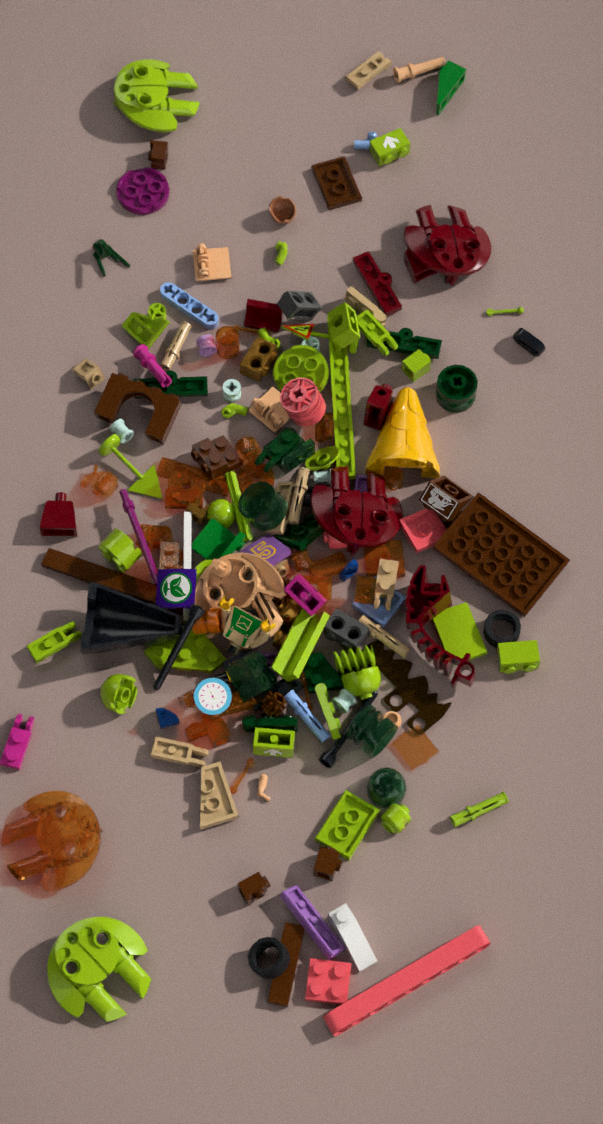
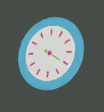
M218 678L205 679L195 688L194 701L198 709L203 713L209 715L220 714L231 703L232 694L229 686Z

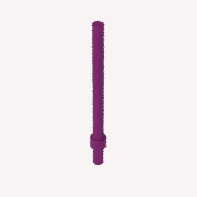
M121 489L119 493L123 501L124 512L128 514L154 585L157 586L158 571L135 514L134 503L130 500L127 490Z

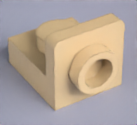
M87 358L72 369L75 375L86 381L90 389H93L105 379L99 366Z

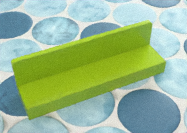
M301 607L271 669L287 682L298 679L330 615L324 611L311 616Z

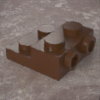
M224 435L212 441L206 438L192 445V459L199 463L203 473L207 474L211 480L243 465L244 460Z

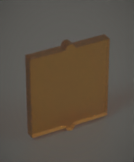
M419 725L407 733L403 732L401 737L392 742V745L412 770L423 763H427L430 758L439 753V750Z

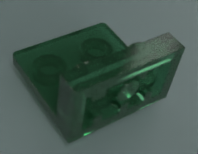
M290 427L289 430L301 439L300 443L291 452L289 451L282 456L281 462L278 464L285 474L315 454V442L311 438L305 442L293 427ZM270 441L269 443H267L266 445H264V446H263V450H265L266 447H267L272 441Z

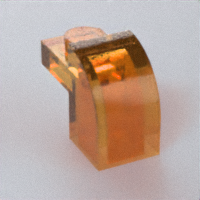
M200 714V723L194 722L188 728H185L188 742L208 736L213 749L231 742L230 731L225 721L218 715Z

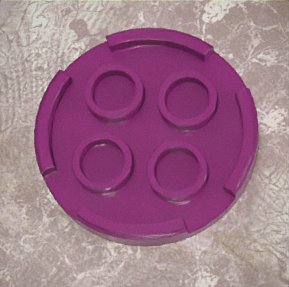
M148 167L133 171L129 170L119 179L116 188L117 198L121 206L127 211L138 215L157 212L164 207L170 195L166 177L161 172Z

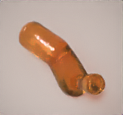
M94 465V471L86 475L80 482L82 488H86L90 481L98 477L97 465Z

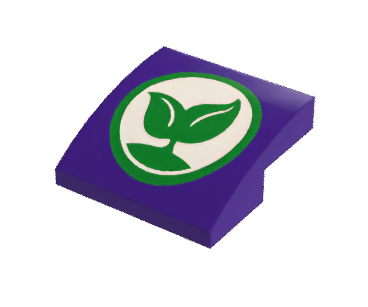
M158 569L156 606L163 609H189L192 603L195 604L197 569Z

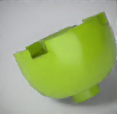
M378 666L341 676L344 689L354 697L360 696L361 700L371 698L372 693L377 691L381 684V674Z
M114 674L108 677L100 688L103 705L112 712L125 714L124 710H126L127 706L128 708L133 706L137 696L138 687L134 686L136 679L126 674Z

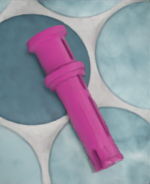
M146 345L137 346L133 351V356L140 360L141 366L148 369L162 387H165V385L168 387L172 379L156 362L155 355L149 352Z

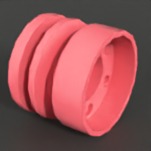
M299 377L286 383L281 390V404L293 423L307 427L316 424L324 416L326 410L325 400L313 381L308 378Z

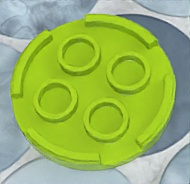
M296 345L279 355L274 365L273 376L280 391L286 383L300 377L313 381L319 392H321L328 381L329 368L324 356L317 349L307 345Z

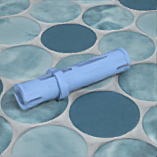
M291 690L284 696L285 700L295 710L294 714L300 716L321 743L331 736L307 708L308 704L306 702L303 703L294 690Z

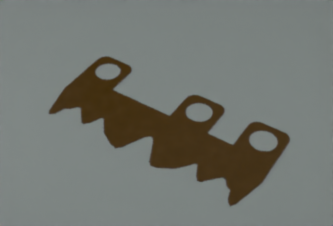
M379 640L368 644L369 650H371V644L373 647L376 661L375 666H378L379 670L396 687L384 698V702L394 712L400 711L411 702L419 712L407 721V725L416 735H422L445 715L452 703L438 704L437 693L427 694L428 682L426 676L408 678L412 662L404 659H393L395 651L384 650V644ZM393 695L402 697L403 702L400 706H393L390 703V698ZM421 718L425 721L426 725L422 730H417L413 727L415 719Z

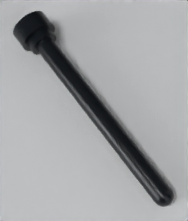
M191 604L188 610L190 617L153 685L155 690H159L164 683L196 620H199L200 617L202 618L206 612L202 607Z
M377 691L372 693L371 698L364 700L341 733L340 738L336 740L330 750L323 752L318 760L322 765L327 768L333 767L336 762V754L378 696Z

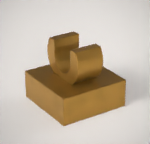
M198 499L194 505L190 503L187 506L186 512H191V519L202 525L206 520L208 505L203 509L198 508L200 505V500Z

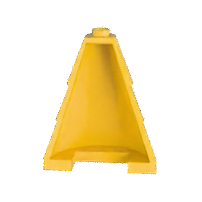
M405 387L398 391L366 463L365 474H367L366 470L369 469L377 474L384 475V466L422 468L421 477H440V467L426 426L427 421L417 393L412 388Z

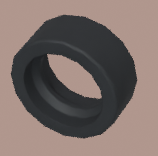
M501 609L488 615L484 624L483 633L486 641L495 648H497L498 643L517 642L521 631L520 620L509 610ZM497 620H505L511 623L514 629L513 634L508 638L496 637L491 632L492 623Z
M274 937L259 939L252 945L248 954L249 966L257 975L264 979H274L282 975L290 961L289 951L284 944ZM267 948H277L279 958L275 965L268 969H262L258 963L262 952Z

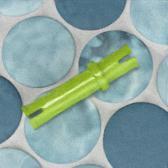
M502 791L478 804L468 805L465 807V810L451 815L450 821L455 828L467 821L472 822L476 820V817L509 803L508 797Z

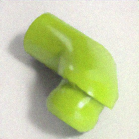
M278 241L275 249L279 252L274 263L282 266L288 254V245L285 242Z
M266 328L257 331L260 338L277 345V349L280 347V340L270 337Z
M231 403L222 408L221 415L224 418H230L236 414L247 416L249 408Z

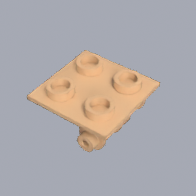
M198 244L196 250H193L196 281L232 278L228 247L207 249L205 244Z
M272 387L261 398L253 399V406L248 409V412L272 432L276 433L291 418L281 404V393Z

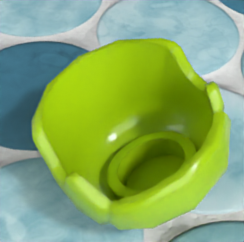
M217 499L209 504L206 512L208 521L215 519L226 528L235 523V511L229 501Z

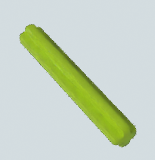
M230 471L225 473V478L239 532L241 531L246 535L243 542H249L253 537L235 472Z

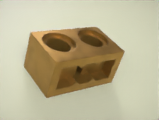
M257 336L240 363V374L260 383L261 379L267 376L271 363H275L277 360V345Z

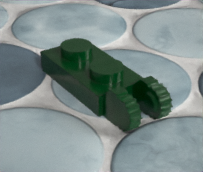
M285 428L256 458L254 464L260 466L268 459L269 461L263 471L268 473L300 443L301 438Z
M250 715L242 719V727L248 733H255V727L289 730L297 733L298 718L292 716H283L282 718L264 716L257 719L254 715Z

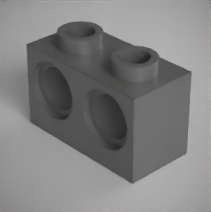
M286 291L277 302L287 320H312L322 309L312 292Z
M337 608L329 617L323 629V634L330 641L335 640L347 651L351 648L354 653L356 647H361L369 633L367 626ZM334 625H339V626H341V628H340V629H334L333 626H334ZM350 635H355V636H357L358 638H356V639H350L349 636H350Z

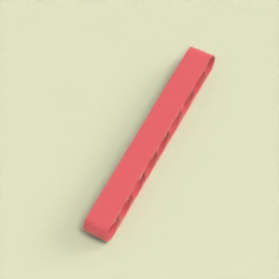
M480 925L475 926L323 1016V1020L332 1035L337 1036L481 952L491 942Z

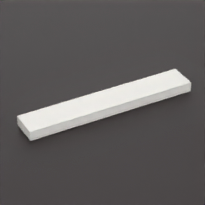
M184 512L183 569H191V512ZM183 608V621H187L190 617L188 615L189 609Z

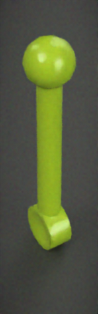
M518 307V309L507 310L487 309L486 314L487 316L515 312L522 314L524 308Z

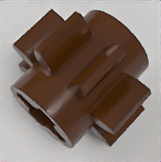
M269 691L263 696L261 707L267 715L275 714L278 717L284 712L286 701L282 694L278 692L272 694Z

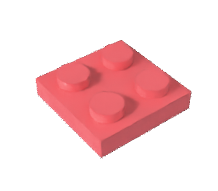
M427 508L399 519L401 529L416 554L433 547L447 530L438 514Z
M310 958L305 1001L342 1005L347 1002L351 963Z

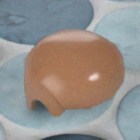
M277 196L272 199L269 205L270 216L279 224H288L296 216V205L290 198Z

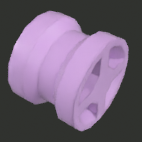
M202 335L196 340L197 346L200 347L199 354L203 357L212 356L217 352L212 335Z

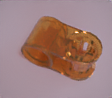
M140 525L149 548L168 549L173 545L172 531L168 526ZM162 536H168L166 539H161ZM137 540L136 546L140 548V545Z

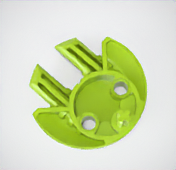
M154 59L137 60L123 67L118 73L113 88L115 98L113 105L117 106L129 120L142 128L155 132H172L177 129V121L173 115L194 117L200 102L175 100L167 97L168 88L198 89V86L189 73L169 71V63Z
M91 917L80 920L64 930L51 948L47 962V978L50 990L59 1005L76 1018L84 1013V1004L88 1002L105 1022L119 1019L127 1015V1013L106 992L101 981L107 977L106 975H110L112 971L116 974L119 973L143 999L148 991L151 977L133 958L134 956H143L148 951L147 947L135 930L119 920L109 917ZM100 933L106 937L104 945L99 944L96 940L97 935ZM68 962L75 964L76 971L74 974L66 971L65 967Z

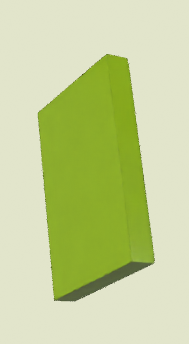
M467 602L449 607L432 619L443 649L462 659L465 653H470L469 661L487 655L488 652Z
M345 790L314 838V841L324 847L336 849L337 852H340L341 857L349 861L378 816L380 809Z

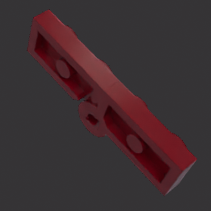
M369 251L353 257L352 262L383 313L388 316L402 310L401 303L390 287L392 285V275L380 271Z

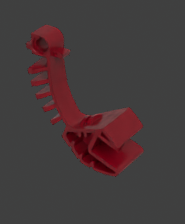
M420 565L410 580L406 594L407 629L414 630L410 632V637L414 643L417 642V647L421 654L425 651L426 660L429 663L433 660L434 667L438 671L443 665V671L446 676L449 677L454 664L457 665L450 682L453 688H455L457 682L471 687L476 676L474 666L469 662L470 653H465L463 659L453 655L436 644L423 628L427 622L451 607L452 600L445 575L441 576V583H429L426 566ZM464 670L471 671L470 675L464 676L461 673Z

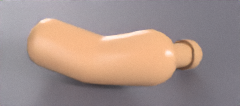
M261 774L257 794L258 797L261 796L266 801H269L270 797L263 793L267 785L268 776Z

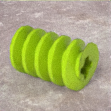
M372 644L371 650L365 645L363 652L359 647H356L355 653L351 648L348 649V655L344 650H341L340 656L337 652H333L336 670H339L342 675L345 674V669L351 673L353 667L358 672L360 671V666H363L365 669L368 668V664L372 667L376 665Z

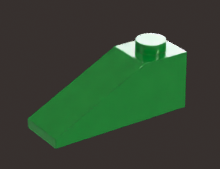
M449 60L445 66L442 65L438 72L437 115H440L466 77V69Z

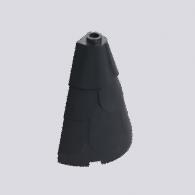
M89 582L87 614L80 651L81 654H97L176 640L183 630V624H179L180 616L152 603L143 602L128 594L120 593L99 583Z

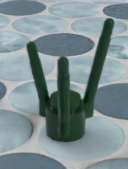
M99 239L93 244L92 248L95 251L93 256L96 258L103 276H106L100 257L106 258L110 256L115 262L120 260L127 267H130V264L103 239Z

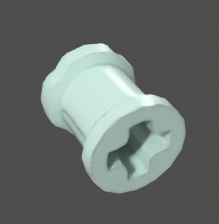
M118 419L110 426V431L120 437L122 444L127 443L132 439L134 431L129 430L125 426L123 419Z
M331 469L329 471H313L314 486L330 484L331 486Z

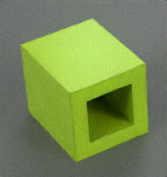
M418 349L402 361L401 371L412 382H415L430 371V357Z

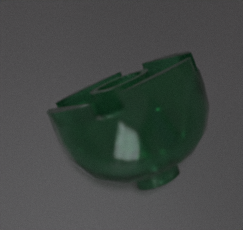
M385 767L373 772L368 779L366 790L368 798L374 805L376 804L381 806V808L388 809L391 804L399 805L403 801L407 787L406 781L399 771Z

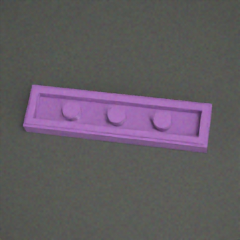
M297 885L280 894L281 899L328 960L344 952L346 949Z

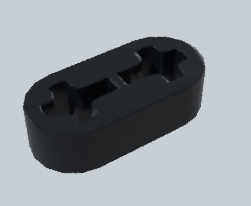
M519 328L513 334L515 342L536 357H539L546 349L545 345L538 338L523 328Z

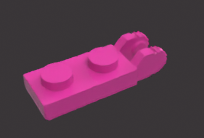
M17 714L14 727L11 728L0 760L1 766L20 770L32 735L34 717H29L26 729L23 730L19 729L23 715Z

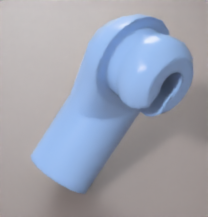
M369 132L365 140H354V149H369L370 140L375 139L377 134Z

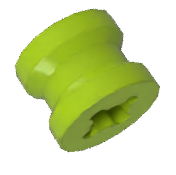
M160 303L151 304L148 308V316L155 317L160 315L156 318L166 320L165 306Z

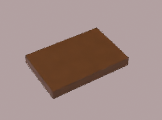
M345 156L311 165L312 172L328 210L362 201V196Z

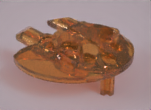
M48 791L30 798L23 804V809L30 814H28V817L5 825L2 835V846L34 835L39 840L37 842L41 850L37 851V854L6 866L19 881L44 873L41 884L45 891H57L67 888L79 881L92 867L99 852L103 830L100 828L98 818L93 809L77 795L65 791ZM66 810L65 815L61 817L62 811ZM75 847V852L70 855V850Z

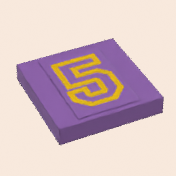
M269 533L238 552L257 555L273 566L291 555L290 549Z

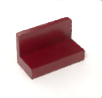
M247 299L244 327L259 330L266 328L267 331L278 333L283 318V312L278 304Z

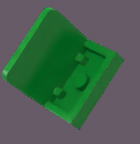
M211 519L193 541L191 549L205 560L219 559L225 555L232 554L235 550L239 552L245 544L243 539L246 535L240 531L235 536L215 519Z

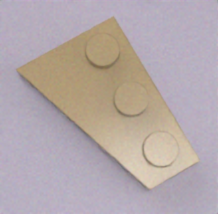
M221 762L201 767L200 830L238 819L239 816Z

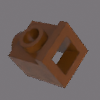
M150 140L151 150H149L148 161H151L153 169L165 170L169 153L168 142Z
M259 872L237 883L238 891L247 906L251 905L252 899L258 900L262 898L265 892H267V888L271 887L266 876L262 877Z

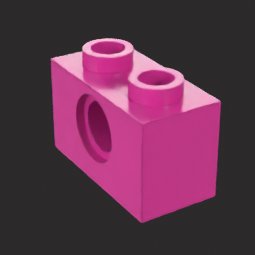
M300 574L296 575L284 588L311 616L327 601Z

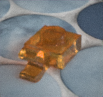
M325 410L324 416L319 423L315 424V441L322 443L334 437L332 412L326 414Z

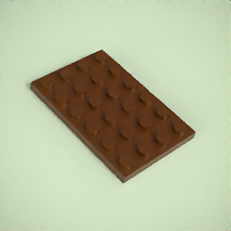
M479 492L433 546V550L524 618L570 562V559Z

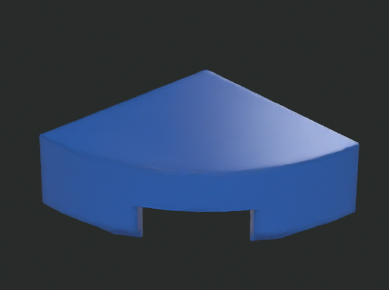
M353 559L343 568L339 575L342 582H345L358 572V562Z
M156 708L161 729L180 724L176 714L165 708Z

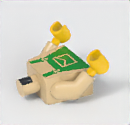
M223 596L219 601V605L222 608L221 625L224 632L223 636L231 640L226 651L236 656L241 646L245 649H251L265 643L276 624L273 623L269 626V618L263 621L240 607L232 606L231 608L234 599L231 598L226 602V596Z

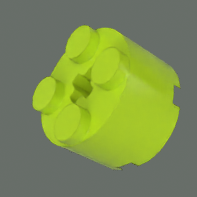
M117 528L98 546V549L102 552L101 555L108 562L112 560L116 564V569L121 573L128 571L143 555L139 547L135 549L134 542L119 529L117 530Z

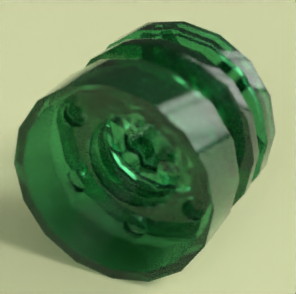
M373 705L365 707L353 719L345 734L346 738L353 740L355 745L363 742L361 750L370 758L376 757L384 750L398 729V725L388 717L380 721L382 712L376 711V707Z

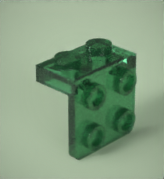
M259 651L242 657L225 668L244 703L262 692L275 687L274 685L277 684V678L268 667L267 659Z

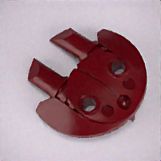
M431 205L421 207L416 210L420 226L410 225L405 227L404 230L406 247L418 262L435 272L448 275L446 283H450V286H454L458 276L476 273L487 264L491 255L490 239L483 228L479 226L473 228L466 210L448 205L447 208L452 224L451 226L449 224L439 226Z
M341 466L331 469V488L325 485H315L312 491L311 509L316 521L330 536L347 544L346 551L350 552V555L357 553L360 547L372 548L388 543L397 535L401 527L399 519L403 518V510L399 499L394 496L388 498L385 493V478L369 469L366 470L367 492L351 491L349 488V466Z

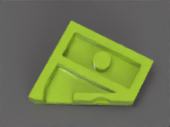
M132 312L122 324V327L141 345L144 344L150 349L170 322L165 319Z

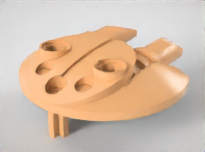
M232 553L219 559H213L212 563L203 571L196 584L195 604L208 611L210 608H221L219 601L223 596H226V602L233 598L234 603L231 605V608L232 606H237L245 611L254 609L261 620L264 621L269 618V626L273 623L276 624L269 635L272 638L283 624V619L273 602V597L280 599L285 597V585L276 568L265 559L250 553ZM252 571V578L247 580V574ZM219 591L220 596L214 599L215 592ZM208 631L205 635L208 639L217 637L219 633H210Z

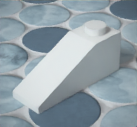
M344 904L328 913L330 925L346 948L358 971L361 972L377 963V959L348 905Z

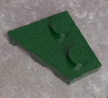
M321 652L310 654L304 666L308 693H316L315 686L319 683L325 684L327 691L343 689L341 676Z

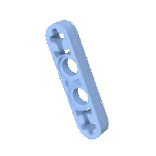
M167 282L161 285L160 295L163 300L206 329L212 330L219 325L218 314L173 283ZM180 298H185L187 303L179 304L177 301ZM200 308L202 311L198 314H194L192 312V309ZM207 318H208L209 320H211V319L213 318V319H214V322H213V321L207 322Z

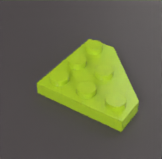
M191 630L171 668L179 671L192 672V670L211 674L223 665L226 658L205 634L195 635ZM177 639L154 644L146 649L144 654L156 668L162 669Z

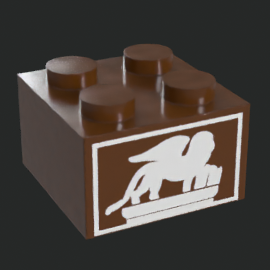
M444 475L429 481L419 501L428 510L436 512L440 519L449 522L461 514L474 496Z

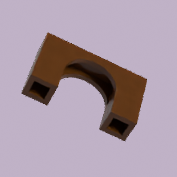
M112 373L95 408L94 414L96 418L113 424L125 401L133 397L146 398L154 405V413L145 431V435L148 439L164 445L182 406L179 397L172 393L164 394L161 389L154 386L149 388L142 381L129 380L122 373Z

